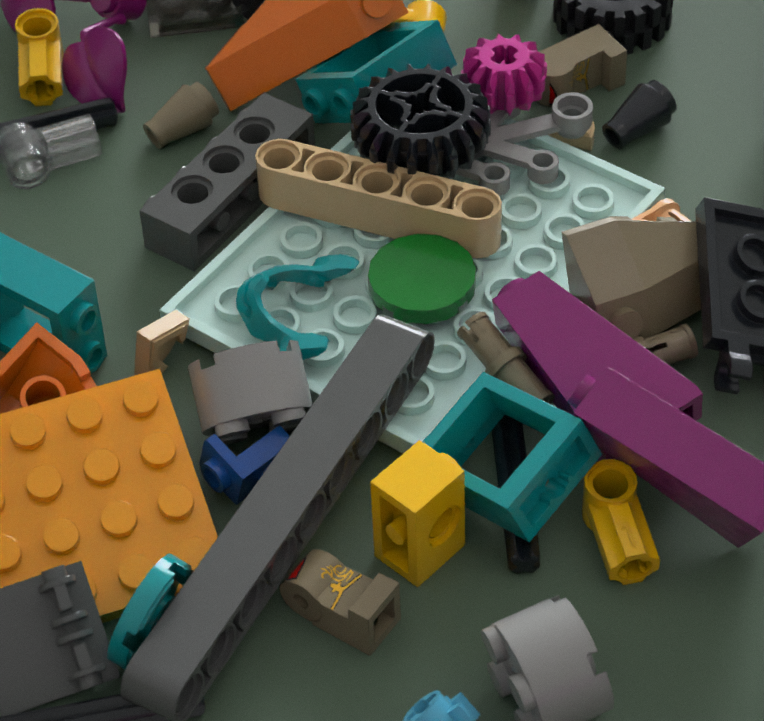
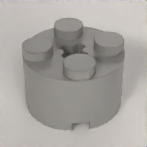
M289 340L286 351H279L277 341H267L214 353L215 365L203 370L201 369L199 359L188 365L202 434H216L225 445L247 440V433L250 432V429L269 426L271 432L280 425L286 432L293 431L313 405L300 345L295 340Z
M557 595L492 623L489 627L481 630L484 645L493 660L487 663L490 678L502 698L512 694L519 706V709L513 712L515 721H588L613 709L614 698L606 671L596 675V667L591 654L598 652L586 625L568 599H560V595Z

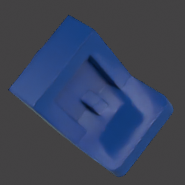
M279 425L238 456H235L216 434H213L204 440L199 461L201 473L213 490L218 493L224 492L237 505L248 496L290 435Z

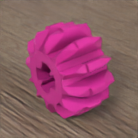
M497 33L494 40L478 38L476 47L466 49L461 73L467 74L469 83L480 84L481 93L488 99L490 114L497 110H504L510 116L513 109L519 108L529 111L533 101L542 99V93L545 90V79L547 78V63L545 62V54L537 51L536 42L528 41L522 43L519 34L509 39L503 38Z

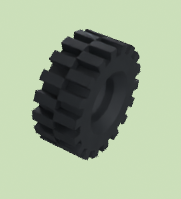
M554 0L553 20L554 23H557L556 29L559 34L567 33V38L599 24L627 50V54H633L634 46L638 45L644 51L651 47L652 39L660 42L664 38L665 30L669 31L671 26L673 0Z

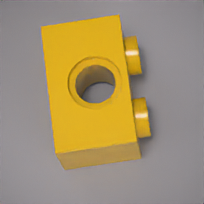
M419 440L370 481L374 556L416 587L425 582L465 546V470L450 455L438 453Z

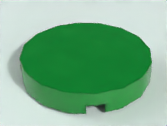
M414 234L396 238L381 247L370 261L368 289L374 304L382 311L384 307L393 312L395 319L405 323L430 324L448 320L459 313V307L465 304L466 301L469 304L475 294L476 266L470 253L456 241L439 235Z

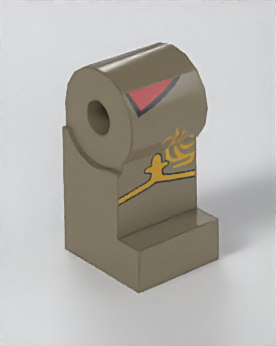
M599 24L540 51V53L545 54V62L547 63L545 90L542 93V99L537 101L542 105L552 107L554 99L561 94L569 92L582 93L600 84L608 91L625 85L627 50Z
M320 549L309 551L280 584L281 596L294 612L311 621L312 625L369 656L373 654L401 619L399 582L381 573H378L374 579H371L345 566L337 557Z

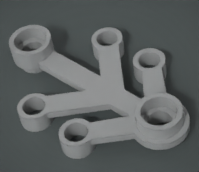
M576 92L561 94L554 99L551 114L504 126L501 125L505 119L517 117L521 113V109H513L510 116L504 110H497L490 114L491 135L488 138V144H486L483 155L527 168L529 179L535 183L548 184L555 181L558 177L559 159L554 152L549 150L536 151L513 143L556 132L567 139H577L585 135L592 126L593 103L584 94ZM474 160L471 170L458 168L456 172L457 175L479 181V186L491 189L499 196L507 193L510 188V170L506 165L499 162L486 164Z

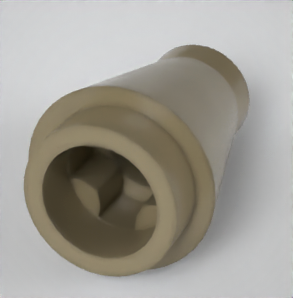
M194 82L190 86L183 84L149 121L143 124V129L153 145L161 149L173 141L211 126L213 123L212 119L219 114V108L210 92L201 83Z

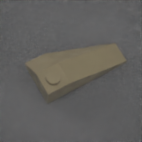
M610 216L562 231L569 292L631 338L640 335L645 339L657 335L701 310L696 221H677L674 217H657L656 221L632 220L628 216Z

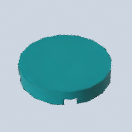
M169 553L162 557L148 572L125 607L114 629L107 651L108 660L126 670L136 651L176 597L174 594L179 583L184 585L193 573L191 565Z

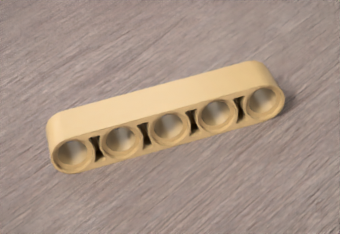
M288 139L269 140L263 143L256 151L255 159L260 200L271 208L393 239L414 234L439 235L456 241L470 253L472 258L489 257L500 248L502 202L500 196L495 191L486 187L417 171L416 174H408L407 168L399 166L394 170L395 173L392 174L387 172V163H373L370 159Z

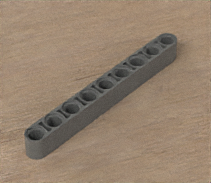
M383 314L377 315L130 660L120 687L121 696L124 700L171 721H186L425 372L434 350L435 337L432 332Z

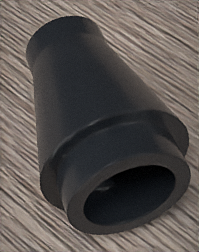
M651 80L647 84L639 83L613 117L602 126V132L612 146L622 149L628 143L669 124L672 118L671 115L677 109L676 101L671 92L656 80Z

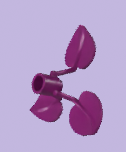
M54 0L0 1L4 16L15 32L17 17L27 10L43 8L52 11L54 14L56 13ZM66 0L89 2L100 16L106 18L82 29L80 32L81 42L73 43L65 50L62 72L68 91L81 104L107 97L112 98L117 113H124L126 111L124 87L127 75V55L122 38L109 27L115 24L124 25L126 20L140 18L145 11L147 0Z

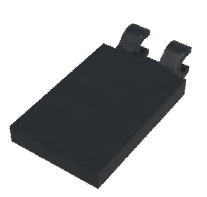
M704 197L695 209L703 348L719 351L714 373L715 390L738 394L739 379L749 381L752 378L753 364L764 366V209Z

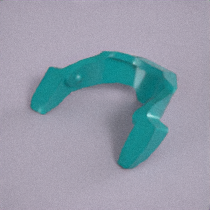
M338 254L319 257L312 266L289 264L271 267L242 283L237 293L236 308L253 337L265 342L277 341L280 348L279 351H286L289 340H295L299 342L303 360L319 356L327 349V336L314 333H298L275 320L263 306L262 292L264 289L273 290L281 281L296 282L318 288L324 287L325 282L346 275L356 269L359 260L351 256Z

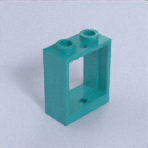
M439 20L390 23L367 38L322 61L295 80L302 93V104L307 112L313 114L315 123H351L350 113L353 109V102L358 97L359 88L369 87L371 77L385 78L388 68L398 72L404 71L408 63L414 69H424L430 63L433 70L440 71L447 66L452 69L457 65V62Z
M0 232V351L7 354L37 322L80 355L91 373L95 372L108 356L95 281ZM24 305L48 317L49 320L25 308Z
M482 372L423 442L438 453L450 455L461 467L504 415L545 434L500 489L465 470V507L530 542L600 458L602 453L581 419Z

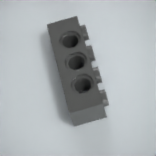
M266 93L258 97L248 108H244L222 133L213 137L204 150L187 166L181 167L175 177L156 195L151 196L139 210L145 248L195 271L263 204L258 191L255 159L257 149L263 143L274 139H288L315 146L313 114Z

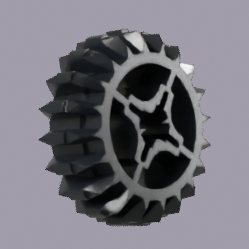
M408 63L404 71L398 72L388 68L385 78L371 77L369 87L359 88L358 97L353 102V109L350 113L351 138L360 157L370 159L373 163H387V172L392 174L395 173L394 170L399 166L407 168L408 174H416L417 171L436 176L444 174L454 179L458 168L471 170L473 161L483 157L484 149L491 135L490 106L488 105L487 97H484L481 93L480 84L469 83L468 76L465 73L453 76L449 66L440 71L433 70L430 63L424 69H414Z

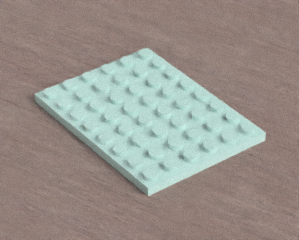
M505 119L501 126L516 123L517 121ZM351 130L330 149L360 157L351 138ZM549 135L513 143L536 151L549 150L558 156V177L555 181L548 184H538L531 181L527 175V168L484 155L481 158L475 159L486 164L499 162L506 165L510 170L509 191L500 196L502 202L500 248L489 257L472 258L476 266L475 294L469 304L466 301L465 304L459 307L458 314L448 320L430 324L408 323L434 334V350L425 372L379 438V441L401 453H405L419 440L423 442L480 374L485 372L486 367L467 344L457 336V332L461 326H465L467 330H470L471 328L467 326L465 321L482 311L486 312L490 321L500 331L495 323L492 299L498 295L499 291L506 284L517 278L526 279L540 271L569 292L562 231L610 216H628L633 219L665 199L664 187ZM444 174L438 175V176H440V177H445V178L453 179V178H450V177H448V176H446V175H444ZM455 174L453 179L479 186V181ZM268 207L160 309V317L162 318L172 311L178 310L190 318L186 338L214 353L265 342L250 334L236 308L238 289L244 281L259 272L277 265L298 264L312 266L319 257L338 254L356 258L359 260L356 269L346 275L325 282L324 287L318 288L296 282L281 281L273 290L264 289L261 295L263 306L267 312L287 328L298 333H314L327 336L328 338L325 352L319 356L303 360L312 403H314L374 318L380 314L394 318L393 312L384 307L382 311L374 304L368 289V272L370 261L378 250L395 239Z

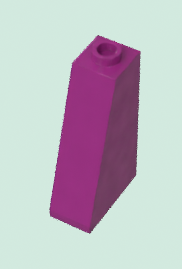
M538 271L526 279L517 278L512 280L492 299L497 327L512 347L520 346L526 353L527 358L525 362L547 389L554 393L553 403L557 408L572 415L576 408L567 403V401L587 373L597 380L606 367L609 366L694 420L702 417L703 393L693 382L542 272ZM598 447L602 455L596 462L603 459H615Z
M607 366L597 380L587 373L567 403L576 408L572 415L584 422L598 447L616 460L632 467L635 474L737 548L763 533L764 462L611 367Z

